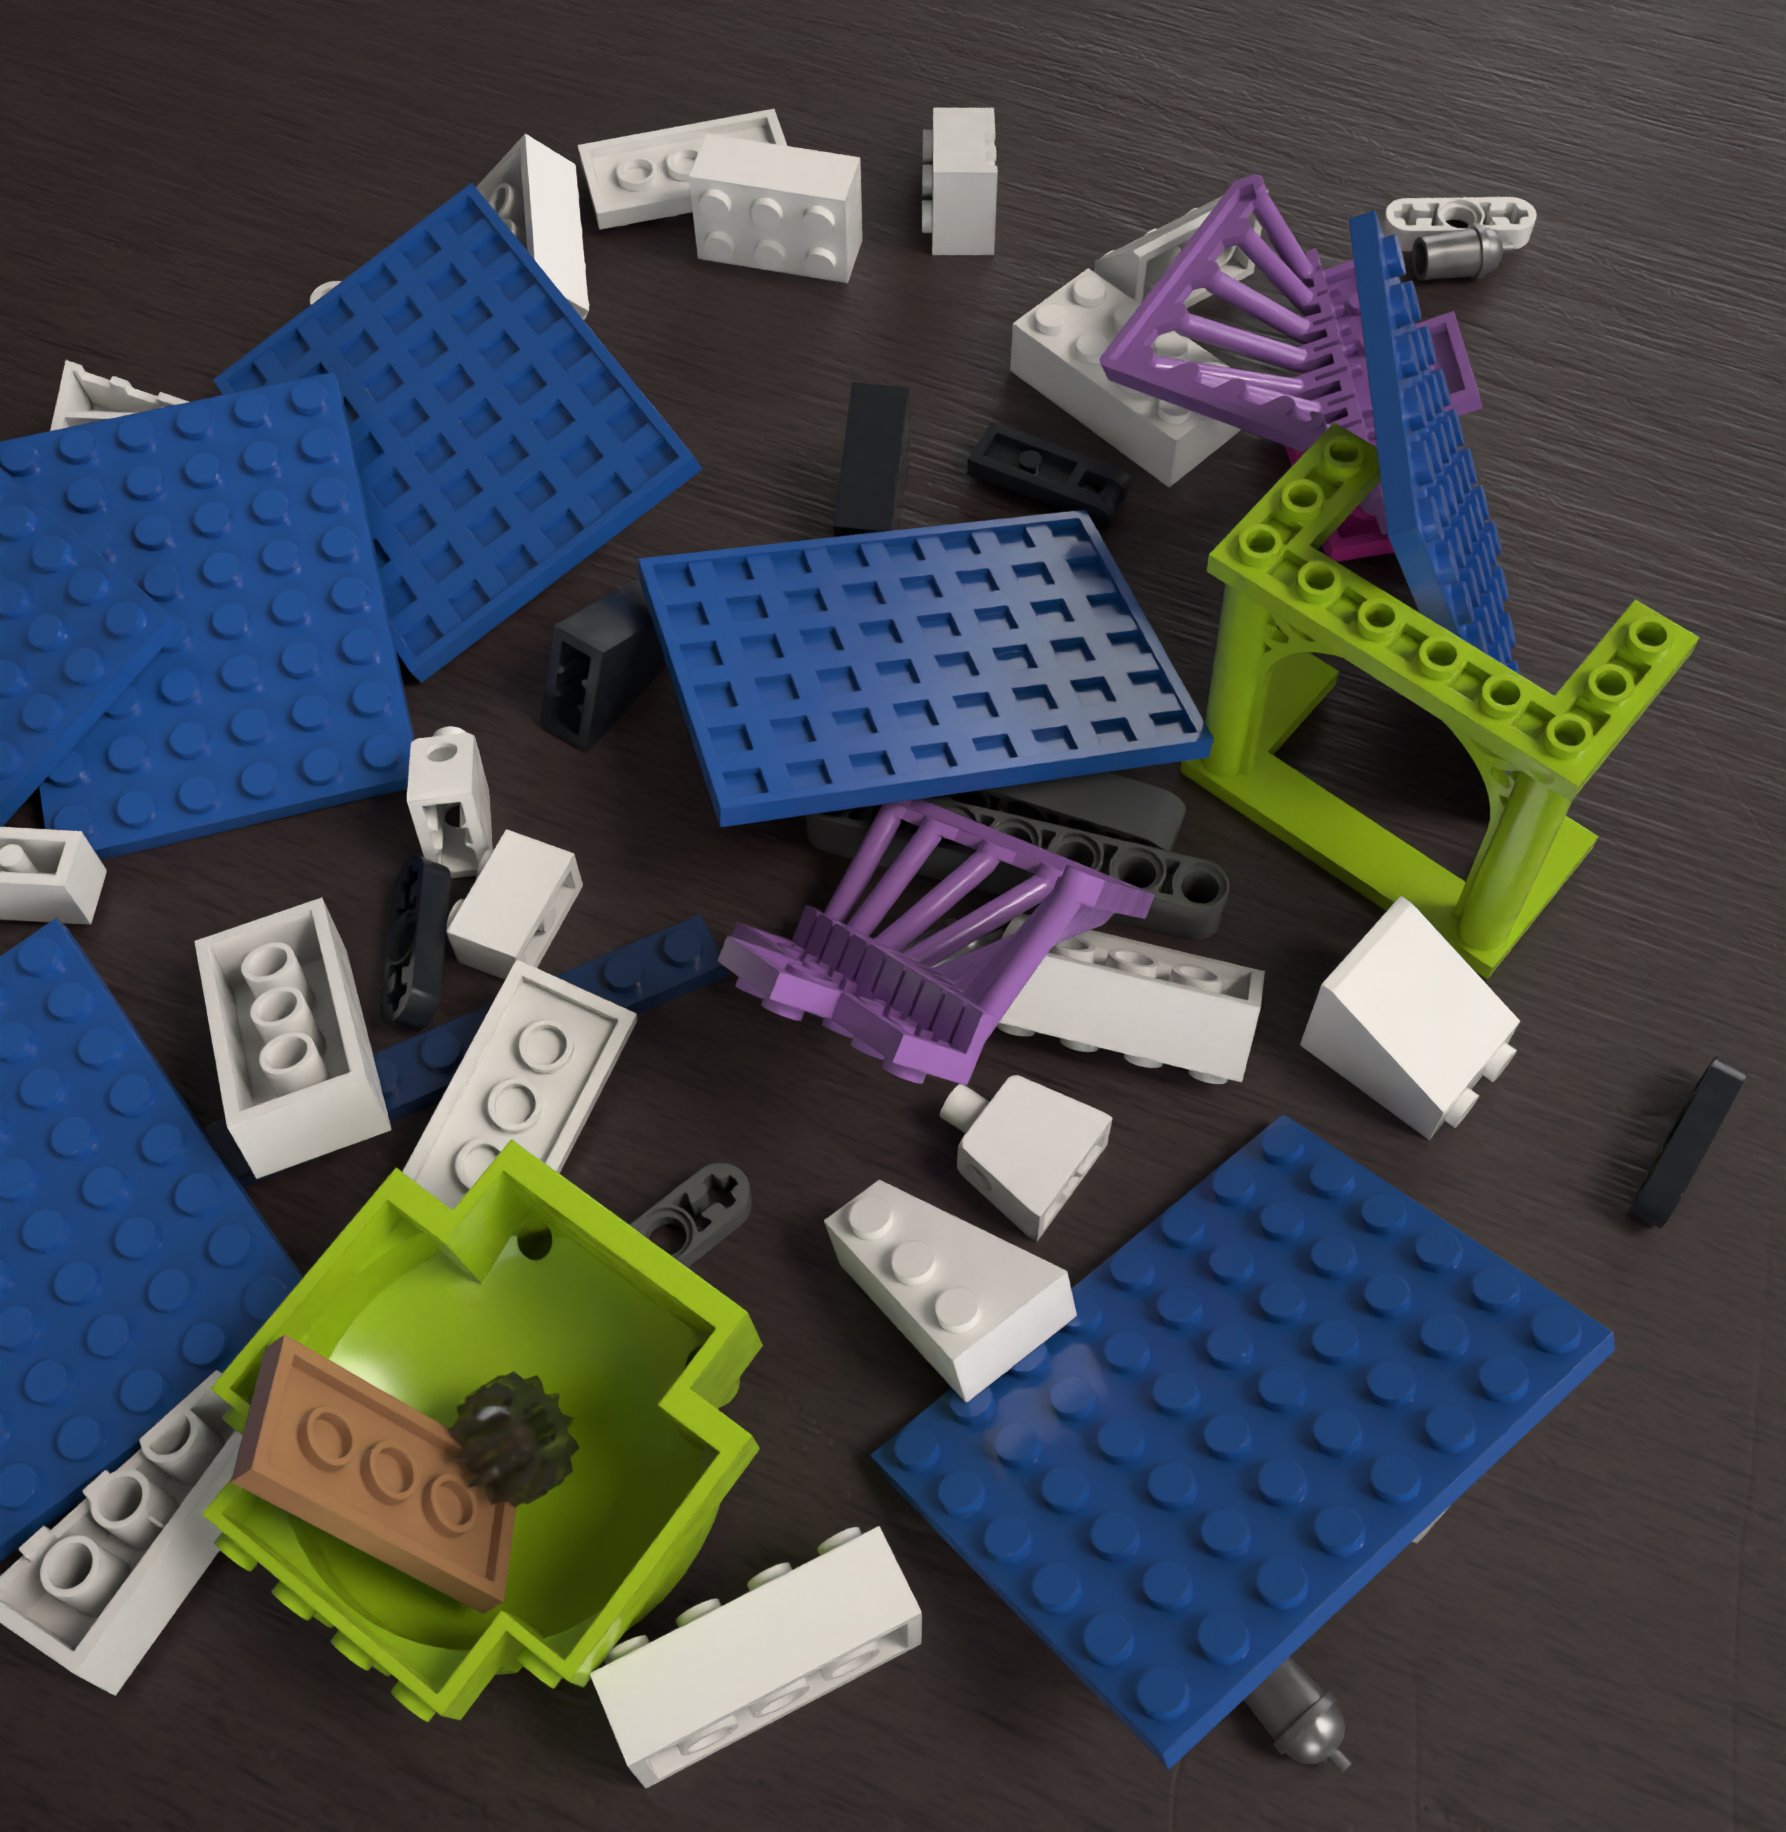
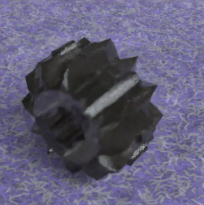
M513 1371L505 1376H497L465 1397L464 1402L457 1406L458 1421L448 1430L452 1438L461 1445L460 1451L453 1460L466 1464L470 1471L468 1488L483 1485L491 1505L503 1501L511 1503L514 1507L523 1503L530 1504L560 1485L564 1478L573 1472L570 1457L580 1447L577 1441L568 1433L567 1428L574 1418L563 1415L558 1407L559 1393L545 1394L542 1381L537 1375L523 1379Z

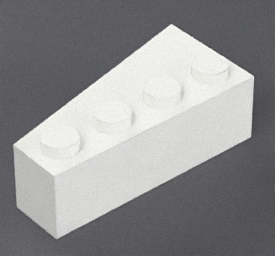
M217 1370L139 1439L141 1449L113 1473L105 1470L82 1491L87 1498L53 1529L50 1530L43 1526L18 1548L23 1556L0 1576V1623L75 1675L115 1696L219 1552V1549L214 1545V1541L222 1531L206 1519L202 1513L232 1478L243 1435L222 1419V1416L231 1406L210 1389L222 1375Z

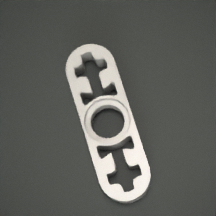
M1515 197L1403 198L1395 200L1388 205L1382 231L1384 237L1396 234L1402 251H1412L1417 237L1462 230V228L1450 226L1446 222L1448 220H1460L1469 225L1481 224L1484 227L1490 228L1499 235L1502 243L1513 242L1514 249H1519L1525 246L1530 239L1536 220V211L1530 203Z

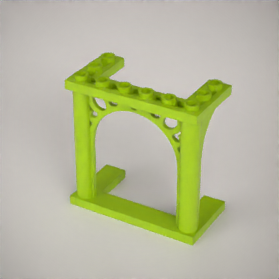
M1333 422L1209 554L1207 572L1225 583L1205 724L1212 734L1214 741L1209 757L1181 761L1180 772L1385 911H1388L1400 896L1410 901L1474 971L1488 979L1593 849L1599 837L1566 816L1574 797L1692 654L1700 637L1639 601L1634 600L1555 696L1318 551L1319 547L1381 481L1377 447ZM1309 652L1330 654L1346 659L1441 719L1464 745L1480 771L1490 802L1488 829L1466 882L1274 756L1275 752L1336 685L1339 671Z

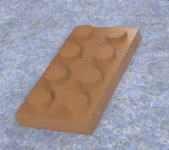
M283 1335L267 1346L264 1350L231 1483L482 1614L504 1602L521 1470L287 1335Z

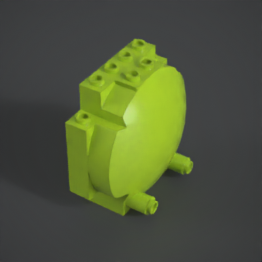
M512 1139L453 1210L398 1168H395L210 1389L231 1406L222 1416V1419L243 1435L264 1350L283 1335H287L521 1470L504 1602L482 1614L231 1483V1479L203 1511L202 1515L222 1531L214 1541V1545L220 1551L249 1572L258 1563L265 1567L280 1580L271 1591L278 1600L307 1621L314 1617L329 1628L335 1626L338 1631L330 1642L343 1655L364 1670L369 1671L373 1666L388 1677L391 1674L399 1681L390 1691L391 1694L411 1712L427 1722L432 1719L436 1712L444 1717L461 1720L495 1674L518 1673L523 1666L553 1689L562 1677L568 1682L584 1688L591 1679L590 1673L599 1668L624 1632L640 1622L663 1601L684 1576L706 1540L715 1521L721 1501L760 1450L753 1436L720 1412L718 1408L725 1406L735 1397L739 1389L741 1374L762 1348L763 1344L746 1310Z

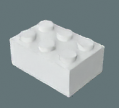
M706 133L688 176L698 259L848 283L862 243L860 157Z

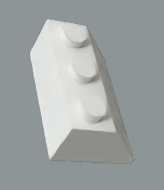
M1222 196L1199 208L1190 210L1186 215L1158 229L1149 231L1143 237L1117 250L1108 252L1102 258L1095 261L1094 272L1141 304ZM1251 213L1247 219L1250 221L1253 230L1260 236L1262 227L1254 214ZM1237 245L1224 248L1215 260L1223 273L1237 281L1254 272L1255 264ZM1205 288L1196 289L1190 293L1183 304L1188 308L1213 294Z

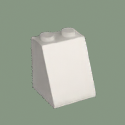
M1400 896L1322 983L1300 1046L1430 1140L1445 1121L1456 1128L1479 1098V1095L1473 1092L1472 1088L1482 1076L1494 1082L1503 1072L1517 1051L1508 1045V1042L1520 1020L1410 901Z

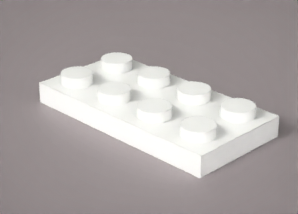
M775 109L578 145L580 162L599 230L693 212L688 176L706 133L787 146Z
M516 959L407 1162L403 1173L452 1210L511 1139L560 1174L637 1022V1014Z

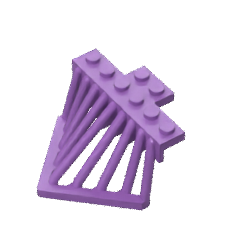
M1254 174L1234 181L1101 355L1100 364L1107 379L1299 451L1309 449L1333 422L1377 447L1354 260L1323 270L1316 248L1306 251V255L1304 254L1269 197L1262 176ZM1251 213L1254 214L1281 259L1253 230L1250 221L1247 219ZM1237 245L1304 317L1302 318L1223 273L1215 260L1224 248ZM1205 288L1213 295L1303 345L1299 347L1292 346L1190 314L1183 303L1193 290ZM1452 311L1415 324L1416 328L1426 325L1429 328L1436 355V364L1430 365L1431 371L1443 369L1450 395L1451 405L1444 407L1445 411L1456 409L1458 416L1482 409L1480 394L1455 312ZM1174 330L1180 336L1304 374L1290 378L1157 356L1150 346L1159 335ZM1380 481L1359 504V507L1365 513L1376 516L1381 534L1385 535L1388 533Z
M915 799L881 804L874 821L824 913L806 905L792 940L737 922L732 936L727 935L717 961L738 976L735 984L737 988L763 998L761 1005L764 1008L801 1021L805 1011L824 1018L822 1021L823 1026L836 1033L853 1038L850 1045L865 1054L882 1059L881 1067L887 1072L919 1084L923 1083L928 1073L967 1086L984 1043L1052 946L1105 924L1114 913L1145 919L1155 894L925 800ZM902 820L919 826V829L846 925ZM943 837L977 850L875 939L869 937ZM1000 861L1035 874L1033 877L901 953L913 940L988 877ZM1041 903L1016 933L931 968Z

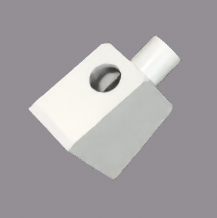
M443 727L438 729L433 734V737L417 738L411 743L407 803L424 858L447 866L451 873V879L477 876V869L483 855L487 850L493 849L489 788L475 736L466 733L458 727ZM460 805V827L448 825L445 821L446 813L452 807Z
M1019 1075L1010 1076L991 1101L967 1086L959 1084L950 1093L940 1112L942 1119L965 1133L958 1145L957 1169L961 1175L1035 1242L1039 1240L1107 1146L1112 1117L1108 1114Z

